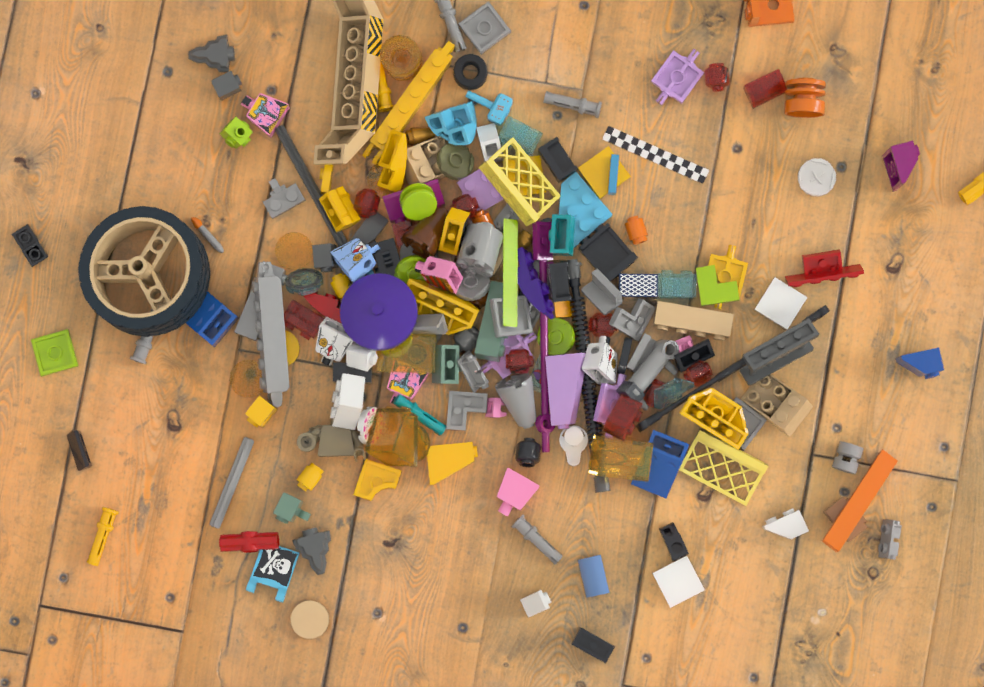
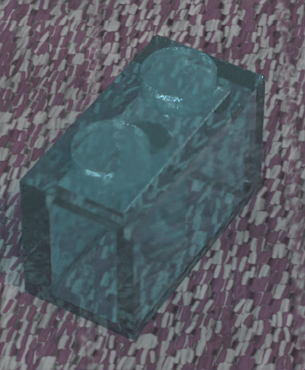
M508 116L499 134V140L504 145L513 137L527 155L533 156L543 133Z
M662 270L661 273H658L657 298L695 299L696 274H692V271L687 270L680 271V274H673L672 270Z

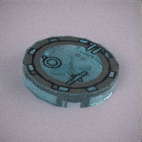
M311 268L293 271L285 279L286 290L291 294L296 292L299 295H309L317 292L324 283L322 273Z

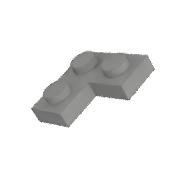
M638 298L631 314L617 307L609 325L628 337L633 338V340L639 341L656 307Z
M449 391L446 429L466 431L467 412L486 413L488 394Z

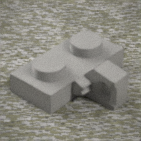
M274 178L269 181L273 189L270 192L271 197L263 201V204L271 218L274 219L306 200L296 183L286 188L285 185L279 186Z

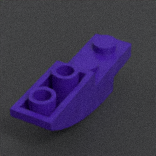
M521 247L518 249L520 265L518 267V285L525 297L536 309L548 318L553 319L554 306L548 296L550 293L547 283L539 279L538 273L534 269L533 263L535 260H533V254Z

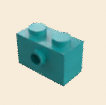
M552 214L549 241H551L550 253L554 256H573L575 218L572 215Z

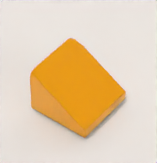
M569 300L554 302L555 318L575 317L571 316V313H574V311L571 312L570 309L574 308L570 307V303L573 302Z

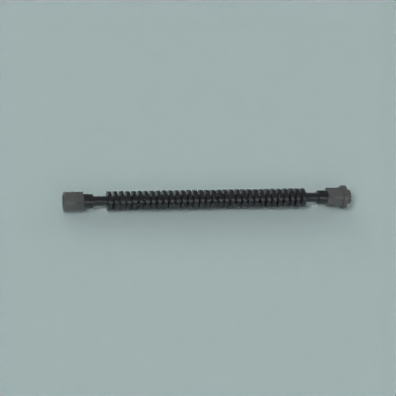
M577 259L567 260L569 287L572 288L573 295L572 300L569 301L573 302L570 303V307L574 308L570 309L571 312L575 311L571 313V316H575V318H572V321H576L572 324L577 326L573 329L577 331L575 336H578L575 337V341H579L575 343V346H579L576 347V351L580 350V352L576 353H586L587 344H590V341L586 340L590 339V336H586L589 334V331H585L588 329V326H584L588 324V321H584L587 319V316H583L586 315V311H582L586 310V307L582 306L585 305V302H581L585 299L580 297L579 286H581L580 266H582V263L577 262ZM585 373L583 381L585 386H582V390L585 391L582 392V395L586 394V396H583V400L587 399V401H583V404H587V406H584V409H588V411L584 412L589 414V416H585V419H589V421H586V424H590V426L586 427L591 429L587 431V434H591L588 436V439H592L589 441V444L593 443V445L589 446V449L593 448L590 454L594 453V455H591V458H595L596 465L594 470L595 493L611 491L602 460V457H606V454H602V452H605V449H601V447L605 446L600 444V442H604V439L599 438L603 437V434H599V432H603L602 429H598L602 427V424L593 421L596 409L595 403L598 401L594 400V398H598V395L593 394L597 393V390H593V388L597 387L592 385L596 382Z

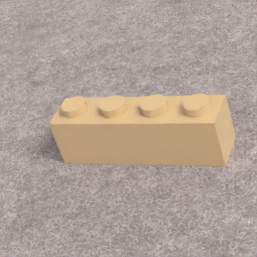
M658 301L653 325L657 326L658 330L668 331V328L676 329V333L687 334V331L695 332V336L698 337L712 335L716 340L725 341V338H729L731 335L734 314Z

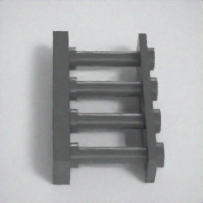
M809 318L743 354L742 358L747 365L740 369L741 375L749 386L812 352L814 347L810 341L819 337V332Z

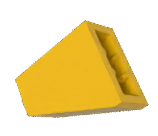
M473 442L426 446L430 485L441 482L475 462L474 458L478 457L477 446H473Z

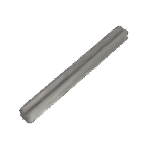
M244 437L209 523L212 527H221L254 444V440Z

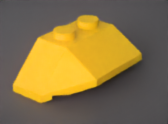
M408 279L406 285L411 289L416 299L418 315L444 314L448 328L446 335L472 328L479 309L471 302L457 297L456 294L432 286L426 281Z
M712 387L689 396L679 412L737 450H739L749 434L742 406Z

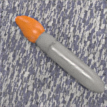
M192 217L191 221L194 227L199 230L215 250L223 253L224 249L217 239L203 226L198 218Z

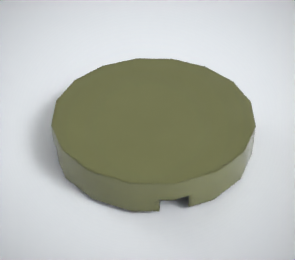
M448 143L438 151L437 165L446 177L452 180H460L473 170L474 157L465 145Z

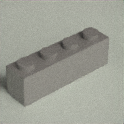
M272 265L274 276H278L281 279V285L284 286L287 278L285 269ZM251 290L234 332L256 341L259 339V334L255 330L257 312H254L253 308L256 296Z

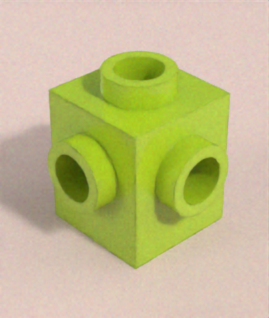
M234 117L219 134L225 139L227 145L237 149L241 145L245 147L251 140L249 136L253 131L245 121Z

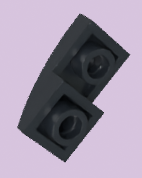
M29 224L12 233V236L32 267L48 258L47 253Z

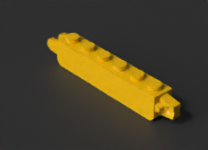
M448 41L443 49L440 47L438 49L435 48L370 139V144L362 155L364 158H367L375 147L379 152L373 158L372 163L376 165L381 158L391 129L401 133L405 130L449 68L453 58L450 54L455 48L454 44Z

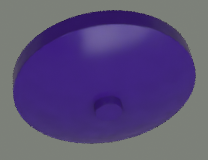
M370 274L358 279L345 292L340 305L341 323L350 339L363 348L375 351L388 350L403 343L414 330L418 317L417 302L411 289L399 278L388 274Z

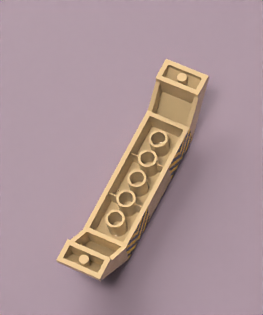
M332 0L340 17L331 131L319 145H315L314 165L347 164L375 133L384 19L374 0Z

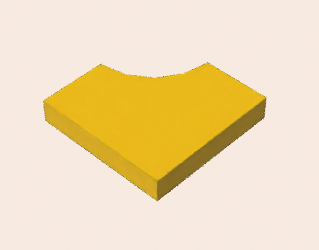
M366 459L353 495L372 501L374 496L381 490L387 488L396 489L402 470Z

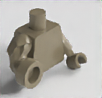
M330 418L331 425L311 427L308 432L300 434L297 438V446L304 452L312 451L320 440L319 457L354 456L357 462V457L362 455L364 460H366L364 447L358 438L360 435L357 430L332 426L333 418Z

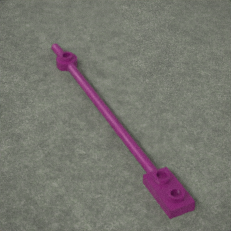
M536 221L532 223L533 260L539 261V279L547 283L546 262L553 260V254L550 253L551 241H549V230L551 229L552 222ZM540 312L541 414L536 418L535 425L537 430L542 433V452H550L549 433L554 430L555 426H551V416L549 414L545 356H548V317Z

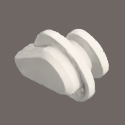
M572 425L569 426V429H563L559 441L562 449L566 451L568 464L570 466H577L580 463L581 451L587 446L588 437L584 429Z

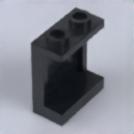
M609 223L605 226L600 224L594 230L595 234L591 238L587 236L579 243L581 245L579 251L595 269L598 268L612 282L619 276V273H622L638 259V256L631 252L612 230Z

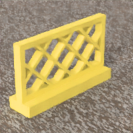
M513 137L478 167L526 226L536 222L561 197ZM509 145H512L515 149V156L508 155ZM496 157L503 158V167H499L495 163L494 159ZM508 159L515 160V169L508 168ZM520 161L526 162L527 171L520 170ZM508 172L515 173V182H511L508 179ZM520 174H527V184L520 183ZM532 175L539 178V185H532ZM520 187H527V197L522 196ZM532 188L539 189V198H532ZM544 190H548L552 194L553 198L551 200L544 199ZM532 201L539 202V211L537 213L532 208Z
M700 428L683 459L679 471L747 506L763 474L766 472L768 464L740 449L737 450L720 438ZM697 442L706 446L707 453L696 456L694 448ZM721 453L724 462L713 465L710 454ZM708 455L711 466L700 468L697 458ZM696 460L697 470L689 471L684 468L687 461ZM738 462L741 471L730 474L727 463ZM725 464L728 475L717 478L714 467ZM712 468L715 478L711 480L704 479L701 471ZM753 470L759 474L755 481L747 483L744 472ZM742 473L745 484L734 487L731 476ZM729 477L732 488L724 490L720 487L718 480ZM746 486L748 495L743 500L737 497L735 489Z

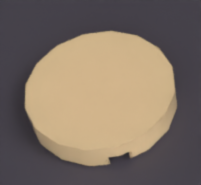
M313 600L304 601L293 609L291 626L300 637L315 639L327 630L329 614L321 603Z

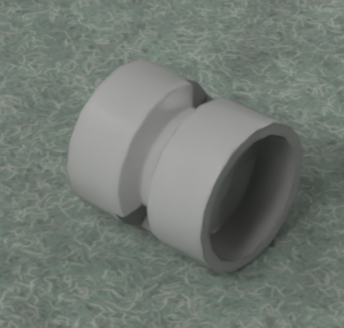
M840 441L837 448L839 455L834 458L832 468L856 475L859 466L857 460L861 459L864 448ZM844 457L851 458L850 462L843 461Z

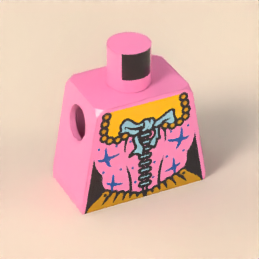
M261 93L256 100L246 95L241 103L242 106L249 109L246 117L270 138H272L275 129L280 125L290 108L287 103Z
M395 358L387 386L388 390L394 392L390 403L393 404V401L399 394L413 400L428 378L429 373Z

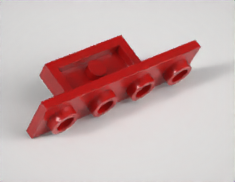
M838 249L802 255L804 273L785 276V280L788 286L800 287L806 283L819 284L824 280L837 281L843 277L856 278L864 274V270L860 264L842 267L841 251Z

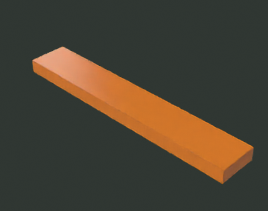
M883 449L878 453L822 539L823 543L835 552L841 550L898 460Z

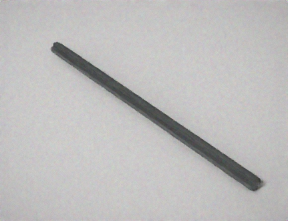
M284 125L278 126L275 132L337 245L340 247L348 243L342 231L336 233L319 201L322 194Z

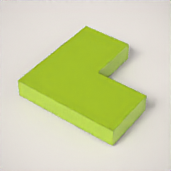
M715 265L696 268L701 306L740 301L737 281L718 284Z

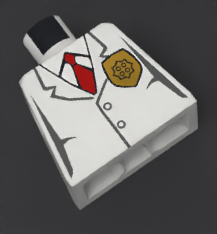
M326 316L319 326L315 350L323 355L321 362L330 366L333 360L337 362L342 360L346 354V349L354 341L347 335L341 323Z
M600 336L598 343H590L588 345L582 365V370L598 385H601V383L616 384L618 355L609 346L610 338L607 336Z

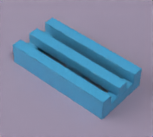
M611 154L608 195H616L619 155Z

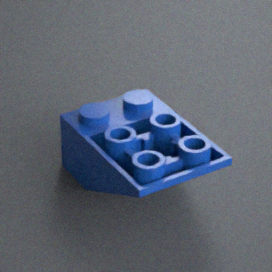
M207 291L201 307L186 324L213 347H216L239 317Z
M652 430L631 485L666 499L689 444Z

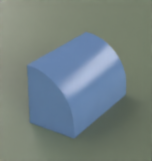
M601 555L578 560L586 598L609 593Z

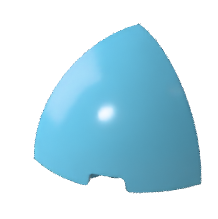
M473 101L456 105L425 117L433 133L436 136H441L450 144L469 145L475 138L477 122Z

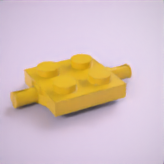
M728 245L727 255L718 256L711 254L708 266L715 265L718 284L737 281L740 299L748 263L734 258L736 246L732 248V245ZM722 303L719 305L714 304L713 308L717 309L718 306V309L721 310Z

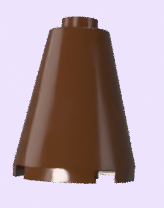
M441 206L439 208L436 207L435 212L431 216L418 221L403 234L401 241L406 248L411 246L414 249L412 253L423 257L425 260L429 256L435 257L449 211Z

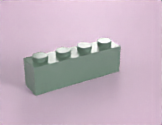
M491 281L475 355L477 359L500 362V358L504 357L505 354L504 340L508 339V336L495 337L489 300L503 298V283Z

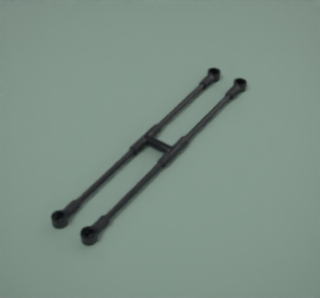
M825 305L807 316L802 322L809 318L813 323L830 312V310ZM743 358L736 361L708 382L662 411L656 412L637 424L636 428L639 432H642L659 421L662 416L686 402L689 396L707 389L716 382L722 381L747 365Z

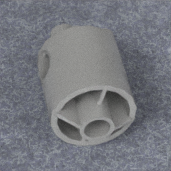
M488 222L467 225L456 265L464 269L466 275L475 276L480 274L485 277H492L504 237L503 234Z

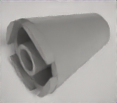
M516 374L511 376V379L507 382L505 379L495 385L496 392L517 425L524 429L534 426V422H536V409L531 374Z

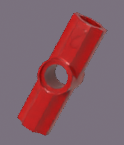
M256 531L241 532V534L220 535L219 539L221 552L241 551L243 553L258 552V550L279 549L280 545L278 532L258 533Z

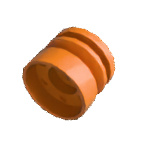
M797 78L785 82V87L789 88L785 91V94L794 97L785 101V115L800 118H815L825 115V102L817 99L825 96L826 92L821 90L826 88L825 81L814 78Z

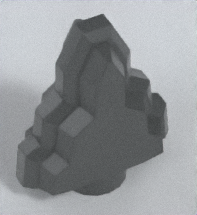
M227 35L217 36L216 40L208 41L205 46L196 47L189 51L188 59L196 63H206L209 68H215L219 72L227 73L229 72L230 61H235L234 46H229Z
M316 527L302 531V537L292 540L295 549L300 550L302 557L309 560L311 568L317 575L324 574L327 565L325 555L329 551L328 543L331 541L330 530L318 532Z

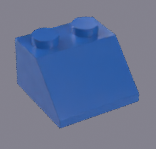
M939 348L902 355L895 359L896 363L918 377L925 376V379L940 376L939 372L944 370Z

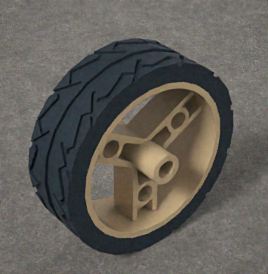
M147 206L123 209L111 214L100 222L88 236L83 246L78 266L79 282L83 295L95 313L123 332L136 336L150 337L176 330L194 316L206 297L211 274L209 258L205 247L197 235L183 221L170 212ZM156 230L140 256H135L131 260H108L111 252L126 237L137 232ZM179 240L186 257V273L180 290L171 299L161 280L159 271ZM163 244L162 249L157 251V246ZM155 254L157 256L151 265L148 261ZM117 268H119V273L117 275H113L114 271ZM127 269H129V271H130L134 276H132V275H127ZM104 283H139L153 312L130 314L116 309L107 296ZM161 292V297L155 300V295Z

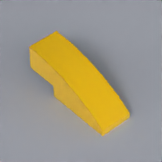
M391 129L378 163L379 166L383 167L377 186L393 192L401 190L407 161L406 134Z

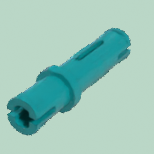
M401 394L393 401V404L405 411L407 416L414 417L439 436L445 431L447 426L418 407L417 403L410 402Z

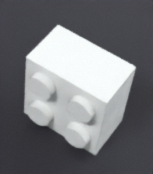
M342 373L341 379L336 381L331 401L334 404L330 412V418H333L332 426L351 430L356 429L363 406L365 377Z

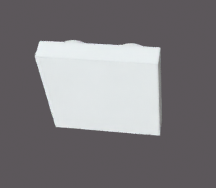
M774 277L754 310L787 330L807 297Z
M687 556L652 573L670 608L705 590Z

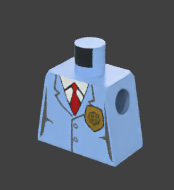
M356 238L330 253L336 264L354 283L376 265L372 254L378 251L380 247L374 239L364 245L359 238Z

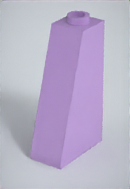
M586 353L545 356L551 426H558V429H567L570 424L576 423L585 375L582 365Z

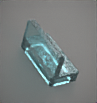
M674 378L655 389L654 408L661 410L678 400L684 392L694 387V382Z

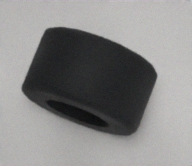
M466 54L460 57L453 69L456 83L466 90L480 88L485 83L488 75L486 63L481 57L474 54ZM473 65L477 68L478 74L474 79H467L463 75V70L466 66Z

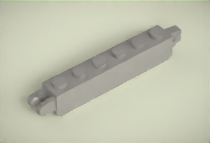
M259 262L257 277H254V282H252V292L256 296V301L253 302L254 312H257L255 330L259 334V339L256 340L257 350L260 351L258 368L262 372L259 384L260 389L267 393L268 402L278 408L283 404L282 392H286L290 387L281 279L273 274L271 262Z

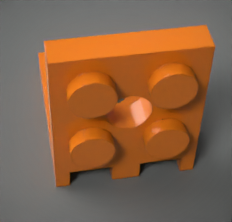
M743 0V2L747 3L744 12L745 20L749 21L748 27L794 23L792 0H774L778 3L776 10H771L768 7V2L772 0Z

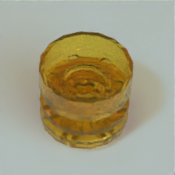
M404 35L392 36L381 46V63L387 73L394 79L400 81L411 80L422 68V53L415 41L410 37ZM404 56L405 63H401L400 57Z

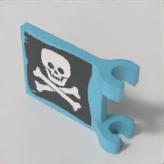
M281 546L276 550H260L246 591L254 593L257 583H261L278 589L275 600L283 603L300 553Z

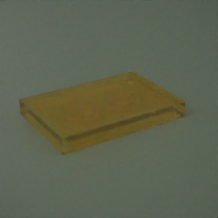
M410 334L400 345L388 350L377 351V372L435 373L436 334Z

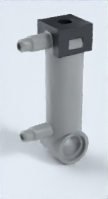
M660 339L656 341L650 355L628 381H623L616 392L628 404L638 405L644 411L648 410L649 406L643 400L645 396L643 392L664 367L673 375L677 374L678 371L669 360L674 359V355L679 353L678 344L672 340Z

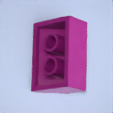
M913 140L891 146L882 155L893 192L897 191L907 181L918 161V156H920L917 144L914 145Z
M438 179L423 183L432 188L437 201V207H444L445 202ZM403 190L383 196L390 222H395V225L402 224L407 219L402 212L399 202L400 194Z

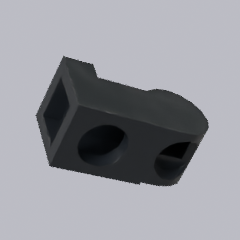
M673 522L659 528L672 562L689 554Z

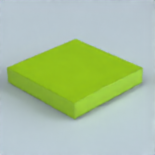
M68 329L31 339L41 377L78 367Z

